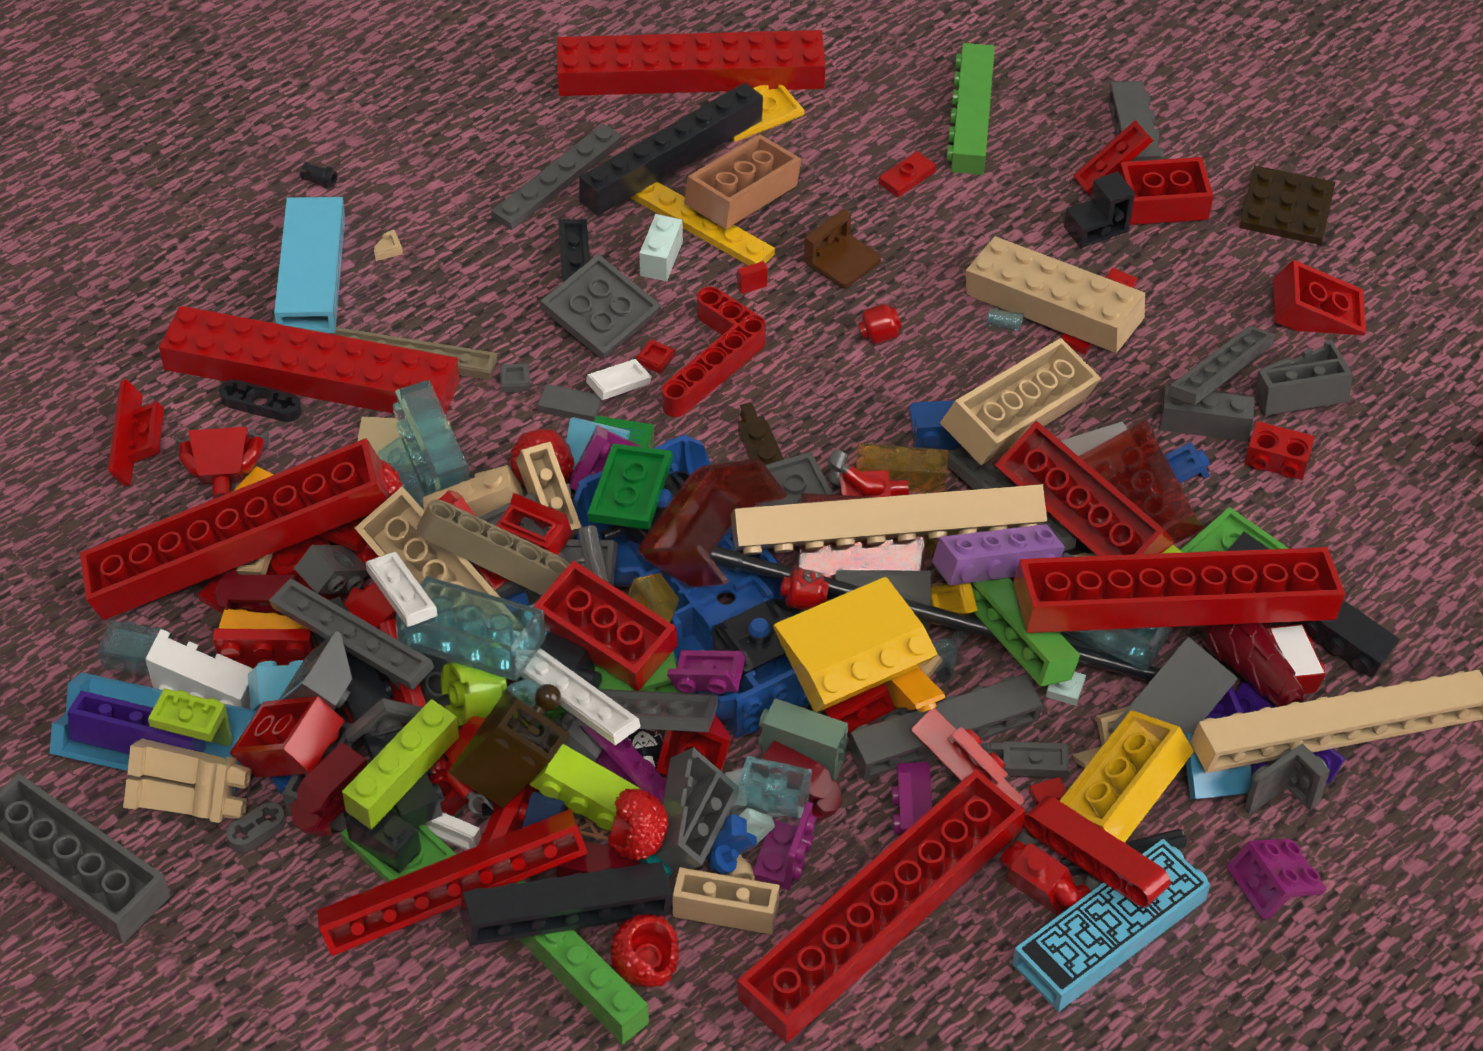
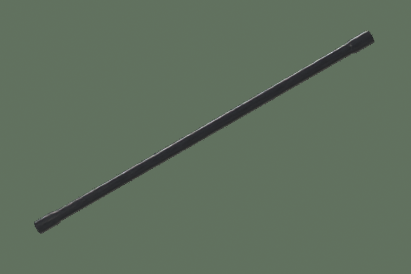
M716 545L713 547L709 561L710 564L732 570H742L782 581L783 576L789 577L791 571L795 569L747 556L741 552ZM824 577V581L829 583L828 594L839 597L861 587ZM903 598L918 619L998 640L978 618ZM1071 644L1080 654L1078 662L1149 682L1161 669Z

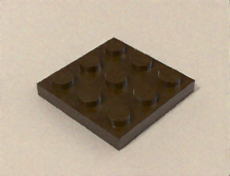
M1254 165L1239 228L1322 245L1336 182Z

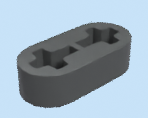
M267 802L234 821L226 831L230 848L235 852L245 853L282 831L286 825L283 808L277 803ZM267 815L272 818L276 817V821L271 823L270 820H265L264 817ZM241 832L243 835H248V838L243 840L240 837L237 838L236 835Z

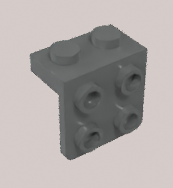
M1303 743L1293 750L1287 749L1279 755L1276 762L1269 767L1266 765L1260 767L1253 774L1251 789L1247 794L1248 799L1245 810L1251 814L1288 789L1310 811L1320 804L1330 770L1327 768L1324 760L1319 756H1315Z

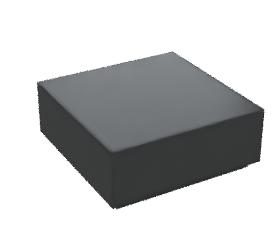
M529 363L500 365L501 392L530 391Z

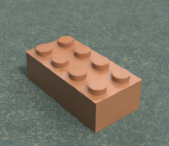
M759 134L687 177L684 204L724 229H728L796 187L801 158Z

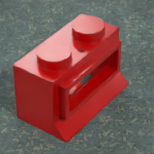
M513 493L509 507L496 524L497 527L556 555H559L573 534L566 514L516 493ZM525 516L534 520L535 524L540 528L545 529L546 526H549L550 529L545 536H541L518 525Z

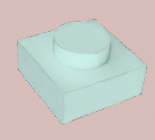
M1074 672L1071 680L1050 684L1046 697L1077 706L1086 675Z
M747 808L739 815L747 820V832L757 836V844L775 827L771 816Z

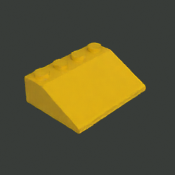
M887 577L878 579L773 625L814 712H820L922 667L938 655L924 625Z

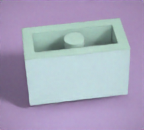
M655 214L639 253L640 276L663 281L668 280L683 243L682 219Z

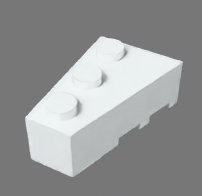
M160 629L145 658L153 688L160 690L166 688L174 691L182 690L193 696L205 699L213 698L221 703L249 709L248 673L253 668L218 653L215 658L197 651V644L189 641L187 646L169 639L170 633Z

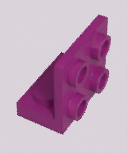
M596 425L570 476L569 487L577 491L578 481L603 471L612 444L642 446Z
M806 802L798 827L773 820L775 827L765 836L753 870L754 881L780 885V888L789 891L794 879L800 881L805 865L803 860L805 854L810 852L814 839V834L812 833L817 816L812 815L813 803Z
M1291 839L1248 841L1226 866L1262 919L1271 918L1290 897L1322 895L1327 890L1320 880L1319 873L1309 865L1302 855L1301 848Z

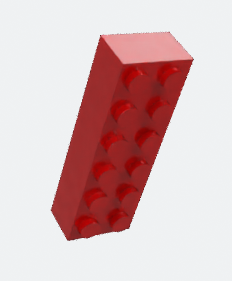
M1037 420L995 464L1001 473L1016 486L1043 484L1046 512L1071 532L1095 556L1160 554L1174 543V540L1159 524Z

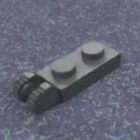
M1003 741V743L980 744L988 754L993 752L999 758L1002 757V761L1005 763L1003 769L1008 773L1006 776L1068 778L1069 758L1068 744Z

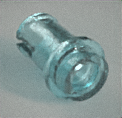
M996 306L995 309H989L986 325H991L992 329L996 326L1017 331L1021 330L1023 313L999 310V306Z

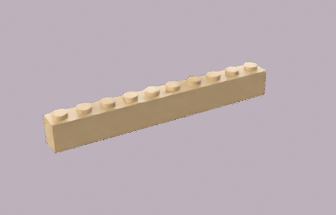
M1043 484L737 508L731 513L734 550L743 551L744 555L761 554L762 549L774 548L775 553L793 551V546L804 545L805 550L823 549L824 544L836 543L837 548L855 546V541L867 540V545H880L886 543V539L898 538L899 543L916 541V536L927 535L929 540H939V537L947 536V534L951 533L968 534L976 533L977 531L1042 525L1047 522Z
M1480 670L1459 671L1453 675L1432 676L1421 681H1405L1399 685L1378 686L1362 692L1351 691L1335 697H1320L1303 703L1293 702L1276 708L1265 707L1259 711L1244 714L1239 712L1217 719L1207 718L1198 723L1190 743L1206 773L1276 760L1285 750H1293L1302 743L1311 752H1317L1483 719V675Z

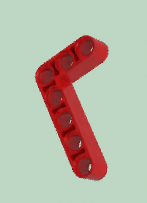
M708 286L698 291L697 317L701 322L722 336L662 386V409L670 417H681L765 346V320L716 287Z

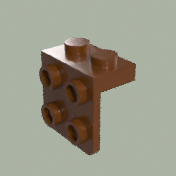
M844 209L834 216H830L825 223L806 235L804 239V262L840 287L848 288L881 262V255L850 234L851 214Z

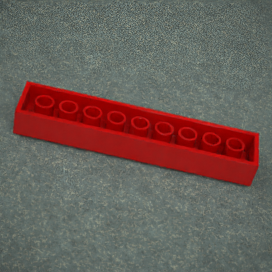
M822 30L557 37L559 96L729 92L743 83H747L752 88L768 85V89H778V85H783L787 90L825 89L826 64Z
M179 306L159 346L163 368L167 371L225 382L228 380H239L298 396L424 420L444 421L460 381L457 357L185 306Z
M365 438L80 552L86 601L103 620H106L369 515L389 498L381 459L368 439Z
M1328 547L1019 559L1013 584L1026 633L1336 620L1345 597V591Z
M975 769L737 980L738 999L787 1044L1023 830L1025 809Z

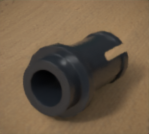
M305 162L301 169L311 171V173L300 171V177L303 180L319 183L324 188L328 186L333 187L337 182L338 174L330 166L324 168Z

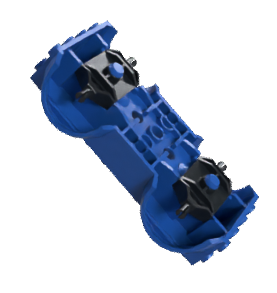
M684 434L675 439H669L664 444L653 448L672 451L673 462L650 529L589 522L587 513L603 471L578 481V489L574 496L573 505L581 528L595 525L599 540H611L618 543L614 587H628L640 604L676 626L678 646L673 651L677 662L679 661L681 650L742 651L746 658L738 692H725L723 694H716L710 691L694 692V694L718 695V707L715 714L720 721L726 723L734 736L738 738L745 734H752L760 728L759 721L765 708L770 709L775 698L800 707L810 705L773 628L774 624L804 611L787 607L785 596L780 595L782 581L709 563L714 545L734 550L731 513L739 507L726 491L723 480L717 476L701 441L687 437ZM579 533L576 535L575 540H580ZM694 549L701 551L703 557L699 561H690L685 554L687 551ZM762 549L761 554L747 555L778 564L767 549ZM705 571L718 573V575L713 578H707L702 574ZM726 592L733 594L735 601L729 605H724L718 602L717 597L719 594Z

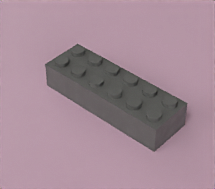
M20 773L0 790V856L122 944L170 898L163 874Z

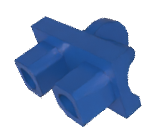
M736 814L726 817L724 830L720 829L706 857L712 870H717L725 875L733 872L737 866L736 858L757 845V836L747 832V820Z

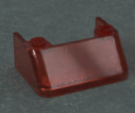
M761 459L702 466L689 476L642 541L638 550L647 562L689 587L725 585L728 579L709 555L712 553L714 545L719 543L730 527L733 510L737 508L759 507L763 501L782 500L786 498L787 494Z

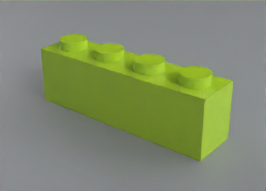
M431 699L342 791L346 812L372 830L459 738L457 716Z
M562 744L553 759L529 784L546 797L564 801V805L572 809V812L582 814L596 822L600 828L610 831L616 816L617 809L614 805L616 797L625 789H640Z

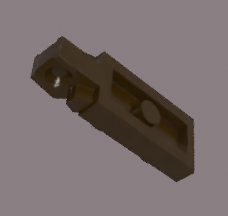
M752 402L741 404L740 417L742 420L738 421V433L753 468L784 460L763 415L757 416Z

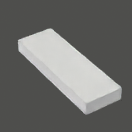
M396 552L366 562L367 572L407 627L437 617V607Z

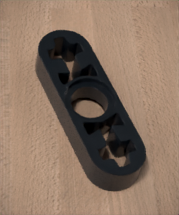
M228 380L219 388L222 404L231 409L282 422L295 421L302 413L299 398L291 393L239 380ZM257 398L268 399L263 405L253 404V401Z

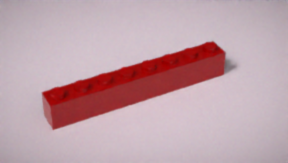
M569 809L317 910L319 929L331 956H334L461 905L462 893L465 891L516 883L586 855L588 851L572 809Z

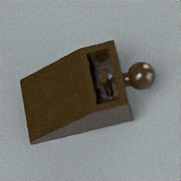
M552 684L541 685L536 690L534 706H531L506 689L449 773L504 808L553 759L570 734L560 724L545 715L546 711L554 710L561 702V693ZM536 724L541 725L540 730L535 726Z

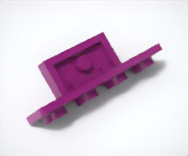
M582 726L602 747L599 756L594 762L634 784L641 790L649 792L663 804L666 788L665 779L656 771L654 765L633 747L632 742L627 737L615 746L591 727Z
M928 762L899 763L897 765L898 786H892L893 806H899L900 814H893L894 834L902 835L932 808L931 775Z

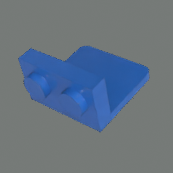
M955 401L913 402L910 404L909 412L915 451L954 450L963 447L940 424Z

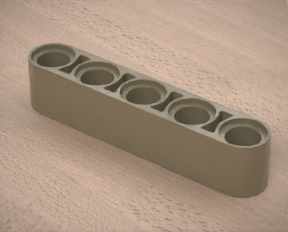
M442 500L430 501L417 525V532L423 539L540 595H543L570 565L562 557Z

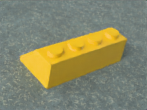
M1130 710L1061 798L1060 802L1125 843L1194 753V750L1179 726Z

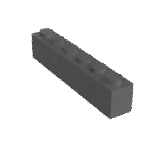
M1027 674L1018 677H1006L999 683L988 687L979 686L970 693L961 696H949L942 702L937 703L935 709L956 730L959 727H962L965 731L970 728L983 740L1038 721L1043 705ZM914 709L912 712L901 716L891 715L883 722L871 726L868 724L861 725L850 733L848 750L863 780L895 770L899 763H916L935 756L911 732V728L928 711L918 712L917 709Z

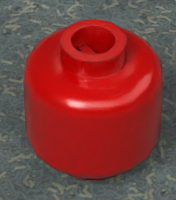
M886 303L863 311V322L858 323L863 339L870 338L871 343L874 345L896 339L899 336V329L903 328L896 308H890Z

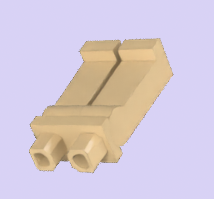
M142 738L130 746L127 775L131 776L126 779L123 808L136 810L141 807L189 814L199 818H210L211 822L220 823L225 818L240 819L246 814L247 799L232 796L233 787L244 789L248 787L252 770L236 764L237 758L227 756L225 759Z

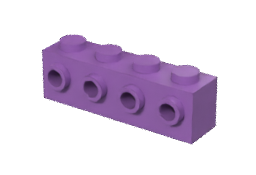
M1047 524L939 537L932 563L949 585L1015 577L1019 559L1062 557L1065 546Z

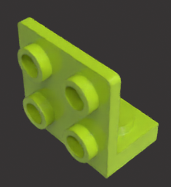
M164 688L148 718L150 727L225 746H231L233 742L226 705L213 698L205 699L190 695L182 690L174 691Z

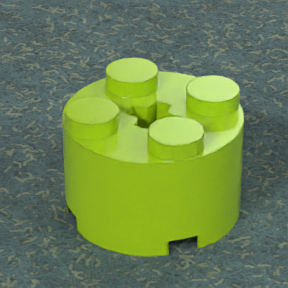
M490 655L456 660L442 667L441 691L442 695L448 694L450 705H445V708L457 716L458 726H463L473 716L486 718L501 698L502 692L507 689L505 675L503 672L497 673Z

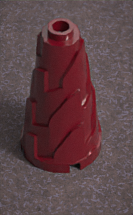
M1267 623L1206 625L1203 631L1207 634V639L1202 637V641L1208 651L1219 661L1225 662L1262 697H1267L1277 707L1286 706L1293 702H1304L1305 692L1295 677L1294 669L1283 656L1282 650L1269 632L1270 627Z

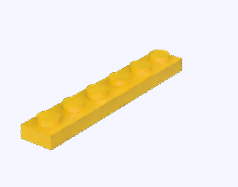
M659 182L653 183L630 197L659 215L682 219L683 229L748 266L762 261L766 263L775 255V248L735 225L724 229L684 204V196Z

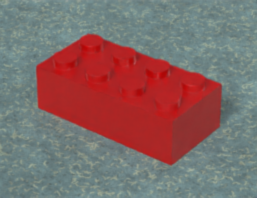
M574 560L533 605L536 623L539 627L583 647L588 651L592 662L636 691H639L678 646L676 626Z

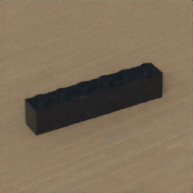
M1244 531L1227 551L1264 550L1269 548ZM1344 600L1336 620L1290 622L1293 625L1303 624L1308 636L1325 646L1332 654L1338 655L1348 662L1356 671L1372 679L1392 655L1401 640Z
M662 862L640 863L636 866L608 868L603 871L590 873H575L570 876L557 878H542L537 881L524 883H509L504 886L485 889L475 888L462 893L460 916L469 946L625 922L636 915H644L646 913L656 916L669 915L673 891Z

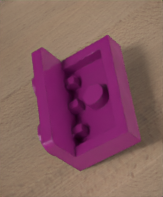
M681 650L677 669H669L667 676L676 690L683 693H694L695 691H710L716 694L738 692L746 657L742 651Z

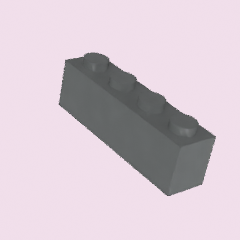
M1143 81L1111 82L1108 103L1116 137L1136 120L1154 140L1132 161L1164 159L1163 148L1158 146L1159 130L1154 129V110L1149 109L1150 93L1145 92Z

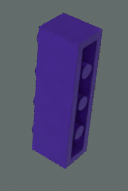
M81 690L67 712L69 735L72 741L130 754V746L142 738L198 752H203L205 749L204 740L150 727L148 718L153 710L152 707Z

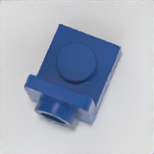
M1192 442L1159 458L1173 486L1199 473L1205 479L1210 477L1206 468L1211 465L1203 449L1197 451Z

